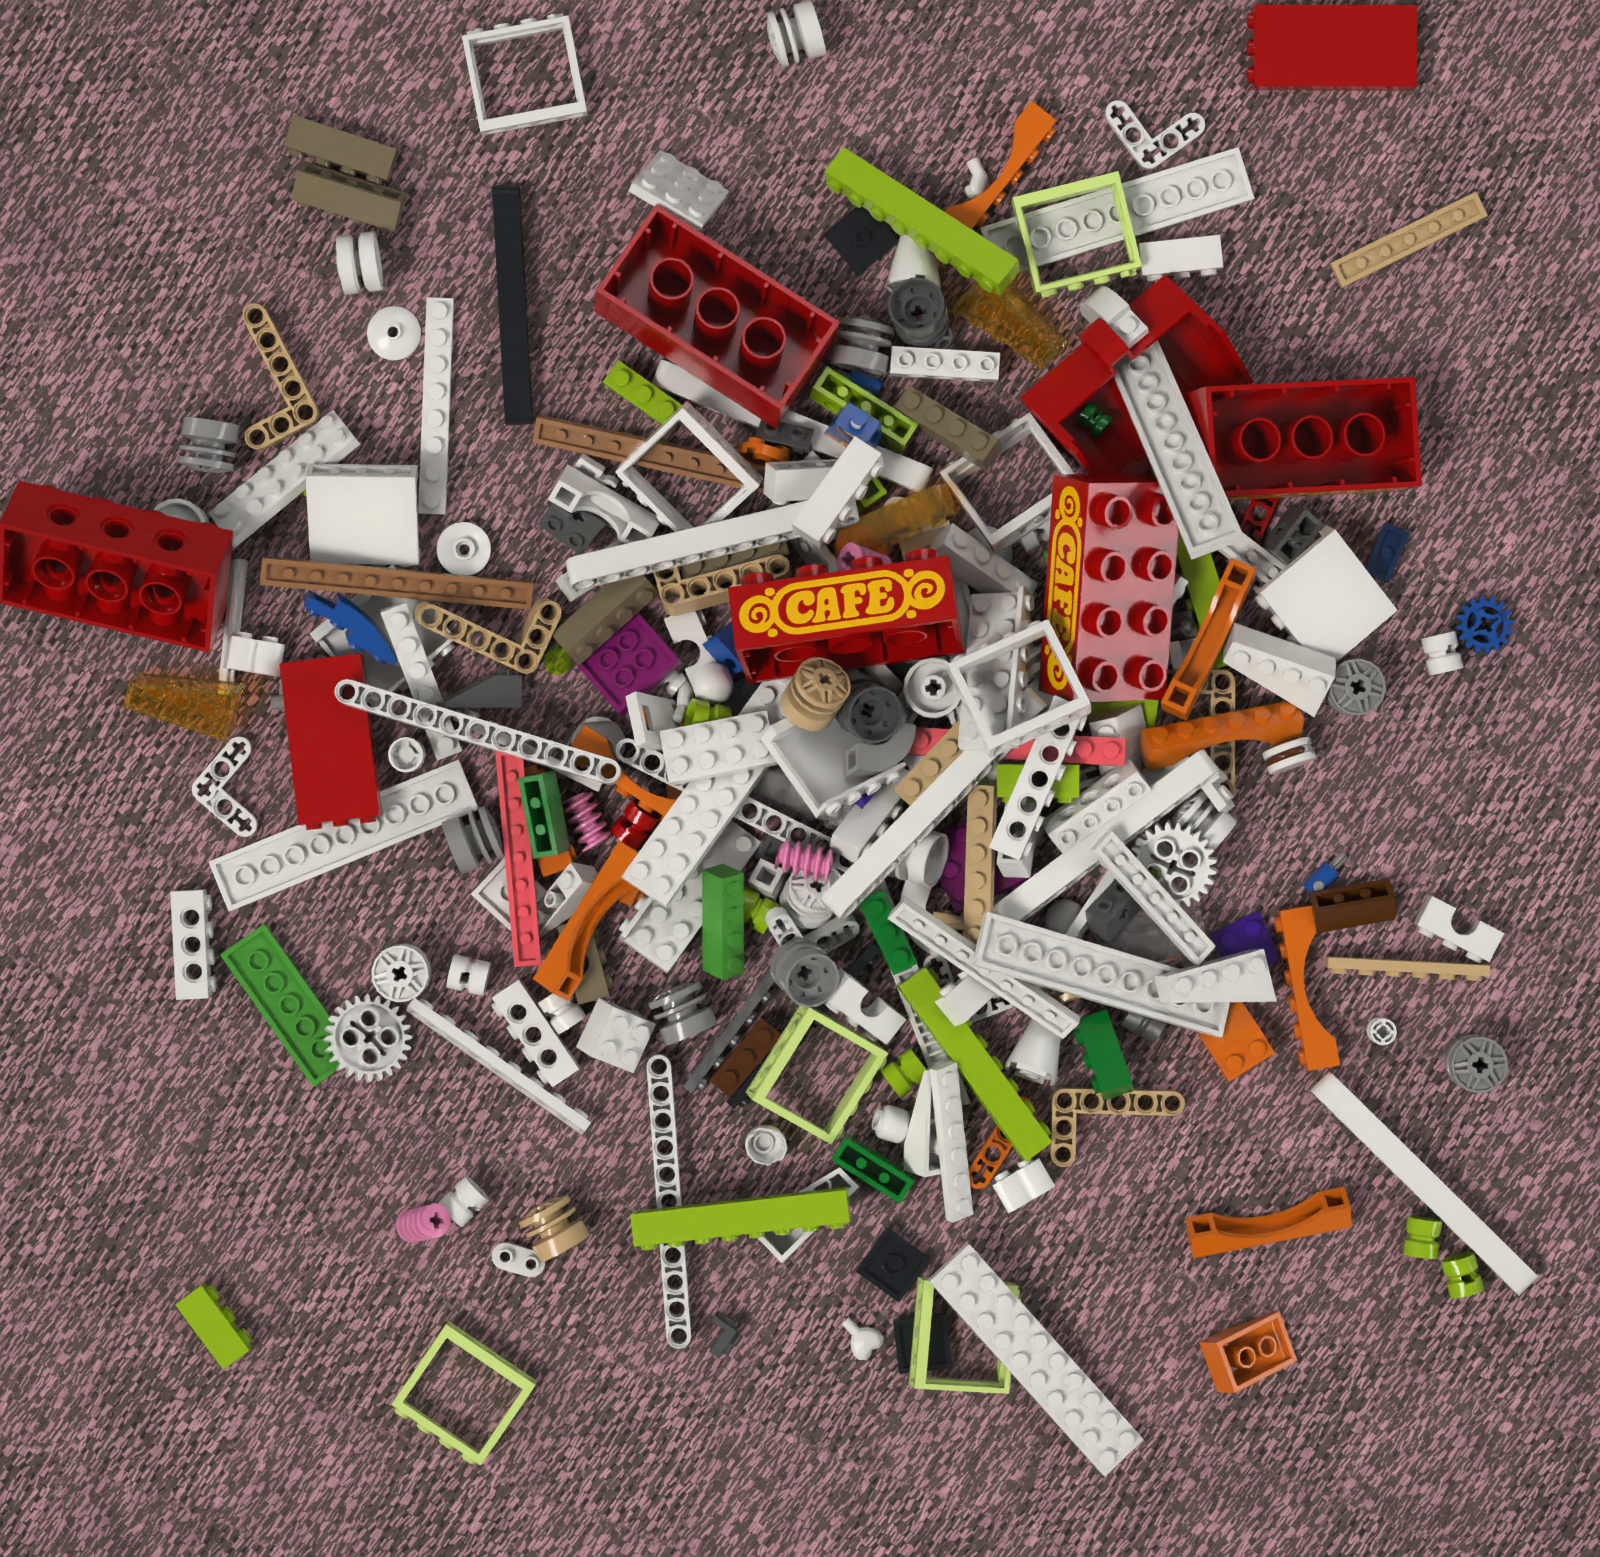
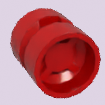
M633 797L624 809L625 815L619 816L611 827V831L621 842L632 848L639 849L648 837L647 831L653 830L661 816L655 810L649 813L637 804L640 800Z

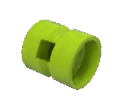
M693 698L685 713L684 726L732 717V710L730 707L720 704L710 707L708 701Z
M746 886L744 890V923L749 922L750 928L764 934L768 927L765 922V915L772 908L779 907L780 904L768 897L761 899L759 892Z
M908 1048L898 1056L897 1063L891 1061L880 1071L899 1097L902 1098L913 1090L914 1083H921L923 1072L927 1069L913 1050Z
M1407 1216L1406 1232L1410 1234V1237L1404 1239L1403 1254L1417 1258L1438 1259L1440 1244L1435 1238L1439 1237L1441 1233L1442 1220Z
M1474 1252L1460 1253L1440 1261L1444 1276L1449 1277V1281L1446 1284L1450 1298L1468 1297L1484 1290L1481 1275L1475 1272L1478 1264Z

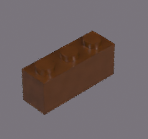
M1389 878L1309 892V902L1312 905L1316 934L1396 919L1395 895Z
M761 1016L713 1073L709 1081L730 1098L776 1044L782 1033Z

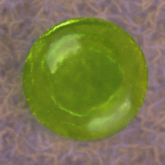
M554 648L545 655L544 665L551 674L561 675L570 668L571 658L564 649Z

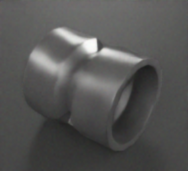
M1126 1011L1120 1025L1132 1032L1139 1030L1141 1037L1155 1043L1166 1023Z

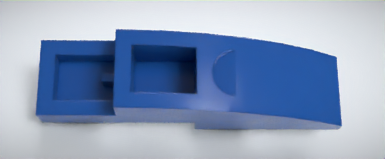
M308 589L303 598L307 612L318 618L321 615L328 618L330 623L340 630L346 628V639L348 645L360 652L364 649L371 653L376 661L382 664L388 662L395 665L397 659L389 640L365 611L339 593H337L333 601H330Z

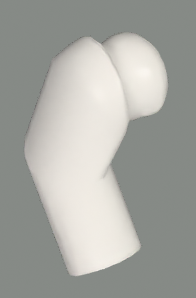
M978 157L966 163L973 177L970 185L965 187V193L972 199L985 191L988 182V176Z

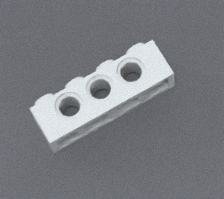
M892 346L889 376L997 383L999 380L1000 353Z
M1129 758L1125 761V767L1117 766L1079 793V798H1074V803H1065L1044 818L1042 824L1048 836L1063 854L1152 790L1145 777Z
M207 889L171 891L176 1000L212 997V992H216V977L211 976L210 966L215 964L214 949H210L209 938H213L214 933L213 923L208 922V911H212V897L207 895ZM189 910H195L199 914V921L195 925L190 924L186 919ZM190 937H196L200 941L201 946L197 952L191 951L188 947ZM192 964H197L202 969V974L198 979L193 978L189 973V968Z
M521 978L492 997L494 1001L491 1004L492 1008L500 1018L502 1016L506 1018L510 1024L506 1027L514 1040L519 1038L525 1046L521 1049L530 1063L535 1061L540 1069L537 1071V1074L545 1085L550 1083L554 1087L580 1069L579 1064L560 1036L555 1033L549 1024L550 1021L544 1016ZM519 1004L525 1007V1018L516 1019L512 1015V1007ZM537 1027L541 1031V1039L539 1041L529 1040L527 1037L528 1028ZM546 1049L553 1050L556 1053L557 1059L552 1064L545 1063L542 1059V1052Z

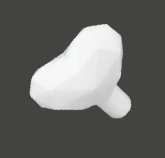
M687 681L678 690L677 707L672 716L673 720L677 723L683 721L687 707L694 698L692 685Z
M850 1317L842 1322L844 1328L852 1335L851 1349L857 1359L867 1360L871 1356L872 1350L883 1345L884 1337L880 1331L870 1327L859 1328Z

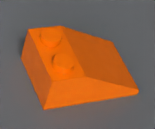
M1230 1002L1223 1037L1217 1038L1197 1032L1225 1079L1229 1082L1275 1053L1242 1002Z
M1274 1311L1220 1331L1199 1342L1216 1390L1222 1393H1236L1298 1361L1280 1311Z

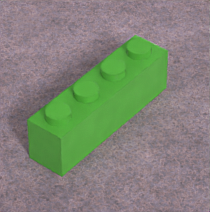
M726 864L702 870L703 971L721 980L744 974V873Z

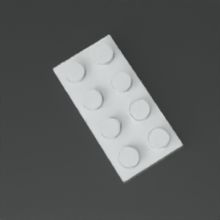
M767 710L659 731L669 785L777 765L776 760L760 739L770 727Z

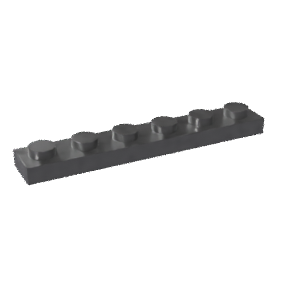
M771 967L683 1085L690 1093L695 1088L699 1091L703 1088L709 1079L706 1073L711 1067L716 1069L725 1058L721 1054L727 1045L731 1048L741 1036L737 1031L743 1023L747 1026L751 1023L757 1014L754 1008L759 1002L765 1004L773 993L769 989L774 983Z

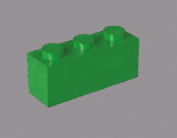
M555 770L518 778L533 859L570 851Z
M882 889L868 895L859 906L893 975L918 964L901 928L888 919L892 909Z
M1107 1009L1080 1018L1077 1029H1074L1073 1032L1077 1044H1083L1086 1053L1082 1054L1086 1069L1092 1068L1094 1078L1090 1080L1095 1094L1100 1093L1102 1100L1105 1101L1134 1091L1133 1082Z
M847 1132L832 1154L831 1160L898 1203H901L914 1183L913 1174L903 1170L902 1167Z

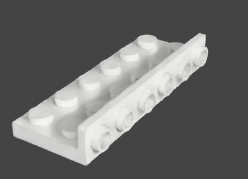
M1019 586L1018 592L971 595L966 655L975 652L979 646L985 643L993 644L1000 641L1007 633H1018L1026 629L1031 623L1030 611L1034 610V597L1025 586ZM1028 644L964 672V680L992 736L1021 724V715L1025 712L1026 708L1023 692L1024 687H1027L1028 675L1025 671L1026 662L1030 659ZM962 702L958 747L960 750H984L983 742Z
M731 820L669 907L665 908L652 898L643 895L634 907L638 910L634 918L627 917L620 926L619 930L623 933L619 939L665 973H668L702 926V870L726 864L741 871L759 847L761 841Z

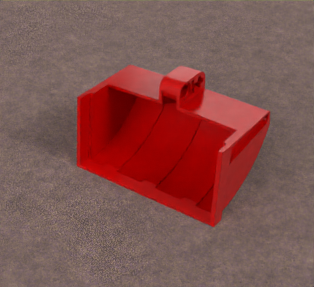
M1166 275L1154 281L1128 303L1130 310L1149 330V333L1129 349L1125 342L1098 317L1078 334L1081 344L1021 394L1020 399L1024 405L1059 441L1083 469L1085 474H1146L1152 469L1113 377L1117 374L1113 366L1124 356L1132 361L1158 340L1185 403V393L1205 386L1247 385L1254 383L1224 330ZM1092 401L1099 406V411L1103 414L1107 413L1113 418L1110 425L1098 439L1091 436L1090 430L1086 427L1081 428L1075 423L1080 414Z

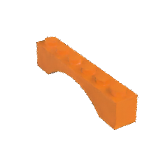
M1031 100L1014 122L1011 154L1007 165L997 180L977 197L962 204L947 207L944 212L972 230L976 225L981 228L990 216L987 211L992 204L997 207L1007 195L1003 190L1009 183L1014 186L1022 176L1021 167L1026 161L1031 164L1040 153L1037 149L1039 144L1043 140L1047 143L1057 130L1054 128L1057 120Z
M1233 558L1230 559L1201 628L1161 701L1162 710L1183 720H1188L1257 578L1256 568Z
M1288 701L1142 729L1139 753L1148 771L1173 766L1201 749L1227 741L1258 740L1272 745H1279L1301 738L1305 719L1298 707Z
M583 726L570 747L615 760L622 770V776L616 783L617 787L615 790L628 799L633 795L640 800L637 804L649 813H652L653 810L657 811L662 815L660 818L662 821L676 802V799L660 797L643 789L622 768L614 753L611 741L589 726ZM580 757L577 759L576 765L584 769L586 765L590 766V760L587 757ZM613 765L604 766L601 773L602 777L605 779L613 778L616 775V767Z
M620 840L533 977L536 982L551 993L567 1001L570 1000L583 979L586 950L598 922L618 899L631 890L636 889L623 880L621 876L639 852Z
M1312 905L1277 910L1278 916L1273 917L1276 933L1281 932L1282 943L1278 944L1281 959L1286 960L1287 969L1283 970L1285 985H1290L1292 996L1288 997L1290 1012H1295L1296 1023H1292L1295 1039H1300L1301 1049L1297 1050L1300 1066L1304 1065L1307 1071L1339 1066L1340 1061L1336 1039L1316 1019L1305 992V958L1310 943L1316 934Z
M1345 1187L1319 1191L1294 1207L1265 1216L1236 1218L1207 1213L1186 1218L1187 1237L1193 1258L1352 1227L1351 1206Z

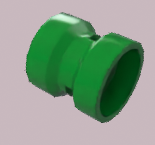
M1092 401L1080 414L1075 423L1081 428L1086 427L1090 430V435L1098 439L1110 425L1113 418L1109 414H1103L1099 411V406Z

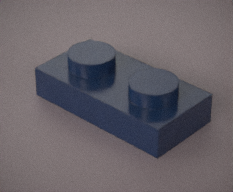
M1383 523L1365 565V569L1373 578L1389 583L1410 533Z

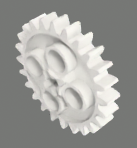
M1168 820L1163 829L1159 823H1156L1155 832L1147 828L1145 831L1147 838L1143 836L1138 837L1137 840L1142 846L1133 845L1132 850L1137 853L1134 856L1147 870L1150 866H1158L1162 870V876L1154 878L1179 906L1181 901H1184L1189 907L1191 905V897L1199 902L1201 899L1199 891L1207 894L1209 889L1205 884L1213 885L1215 881L1209 876L1216 874L1218 870L1210 866L1217 863L1218 860L1215 857L1209 856L1214 852L1215 848H1206L1205 845L1208 843L1209 838L1201 840L1199 836L1202 830L1200 829L1192 833V824H1189L1186 829H1182L1181 821H1178L1176 827H1172ZM1162 841L1171 843L1173 851L1170 853L1162 852L1159 848V843ZM1187 852L1196 854L1198 862L1195 864L1186 862L1184 854ZM1151 854H1155L1160 859L1151 858ZM1172 859L1177 861V867L1174 870L1169 868V863ZM1185 870L1194 871L1196 875L1192 876ZM1183 877L1187 881V886L1185 888H1178L1175 886L1173 879Z
M366 994L363 997V1002H361L360 998L355 996L353 997V1005L348 1000L344 1001V1009L340 1007L334 1009L338 1017L331 1015L328 1018L333 1026L330 1025L324 1028L325 1031L331 1033L330 1036L323 1039L324 1042L331 1043V1046L325 1052H333L334 1056L329 1062H339L337 1071L343 1068L347 1069L345 1073L346 1078L355 1073L356 1082L360 1081L362 1076H365L366 1082L370 1083L373 1075L377 1081H381L383 1079L382 1072L387 1077L393 1075L391 1067L395 1070L401 1068L397 1060H407V1057L402 1052L411 1050V1047L406 1045L405 1041L412 1039V1036L404 1033V1031L410 1028V1025H402L401 1021L405 1019L406 1015L397 1016L396 1013L399 1007L396 1006L390 1009V1000L380 1004V996L377 995L373 1002H371L369 994ZM363 1013L371 1015L373 1019L371 1026L363 1024L361 1020ZM353 1021L358 1029L352 1027L350 1022ZM345 1032H349L354 1036L355 1042L353 1045H347L343 1041V1034ZM382 1032H388L392 1036L391 1045H386L382 1042ZM369 1033L372 1037L370 1042L366 1044L363 1040L365 1035ZM378 1048L385 1052V1056L380 1054ZM364 1051H369L373 1054V1064L364 1062L362 1057Z

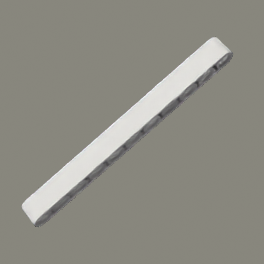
M660 360L651 382L654 386L664 392L758 429L761 421L760 418L678 365ZM788 410L781 421L814 429L810 441L812 443L811 450L832 459H839L846 449L845 446L824 434L828 427L825 424ZM877 446L876 450L882 453L884 461L882 463L884 468L878 477L914 492L924 494L933 468Z
M807 501L571 557L565 562L570 587L574 590L586 589L800 538L802 536L794 532L792 522ZM856 501L851 506L853 510L849 518L845 522L841 521L836 529L853 525L859 521Z
M341 680L335 687L334 693L338 701L349 707L606 785L616 784L622 776L619 764L607 757L353 680ZM346 686H353L355 688L354 697L349 700L343 699V689ZM379 694L381 696L380 705L375 708L369 707V696ZM401 701L406 702V713L400 716L395 715V704ZM426 709L432 710V721L426 724L421 723V712ZM452 717L458 718L460 722L458 729L448 731L446 729L447 720ZM477 725L484 726L486 730L484 737L481 739H474L471 734L472 729ZM503 733H508L512 737V741L507 747H500L497 742L498 737ZM529 741H535L538 745V750L533 755H526L523 750L524 745ZM554 749H561L564 752V758L559 763L550 761V753ZM580 757H587L590 760V766L585 771L576 769V761ZM606 765L616 767V775L611 779L602 777V769Z
M1030 687L1026 688L1023 692L1026 708L1025 712L1021 715V723L1046 713L1050 707ZM986 749L964 750L826 891L821 901L840 920L849 916L1012 749L992 758L989 757Z
M625 738L619 741L615 749L618 759L669 784L664 754L655 750L636 747L634 739ZM626 742L632 743L636 748L635 755L631 758H624L620 754V747ZM653 754L659 757L660 765L656 770H648L645 767L644 760L648 755ZM689 782L671 786L684 791ZM750 797L746 798L733 816L783 842L787 837L790 838L791 846L796 844L791 839V831L794 828L800 827L804 829L806 834L805 839L801 842V849L804 850L809 843L811 844L812 853L815 852L817 841L824 839L828 841L829 845L831 843L830 837ZM747 803H752L757 807V814L750 819L742 815V807ZM776 815L781 819V826L775 831L769 830L766 826L768 817ZM832 850L833 867L846 872L852 865L848 867L842 866L839 862L840 854Z
M1204 749L1196 752L1150 787L1152 791L1061 854L993 906V913L1021 922L1026 921L1101 864L1090 849L1107 831H1113L1124 845L1128 844L1220 773L1219 768Z
M656 1053L648 1060L647 1080L657 1208H665L666 1206L661 1200L665 1194H672L676 1197L677 1203L674 1206H682L672 1063L667 1055ZM655 1059H662L666 1062L667 1069L664 1072L657 1073L652 1069V1062ZM657 1086H664L668 1089L669 1096L666 1099L659 1100L654 1096L653 1092ZM659 1113H666L670 1116L671 1122L668 1126L662 1127L656 1123V1116ZM661 1140H668L672 1143L673 1149L669 1153H662L658 1149V1143ZM663 1167H670L674 1170L675 1176L671 1180H664L659 1172ZM685 1241L683 1246L673 1247L677 1248L681 1253L680 1258L675 1261L669 1260L665 1254L672 1247H668V1243L660 1244L666 1337L670 1346L676 1349L686 1347L691 1339ZM674 1274L679 1275L683 1280L682 1285L676 1288L670 1286L667 1281L668 1277ZM676 1301L681 1302L685 1310L681 1314H674L669 1308L670 1304ZM677 1328L683 1329L687 1337L683 1341H676L672 1337V1331Z
M1330 1071L1310 1090L1515 1293L1520 1296L1538 1277L1535 1272Z

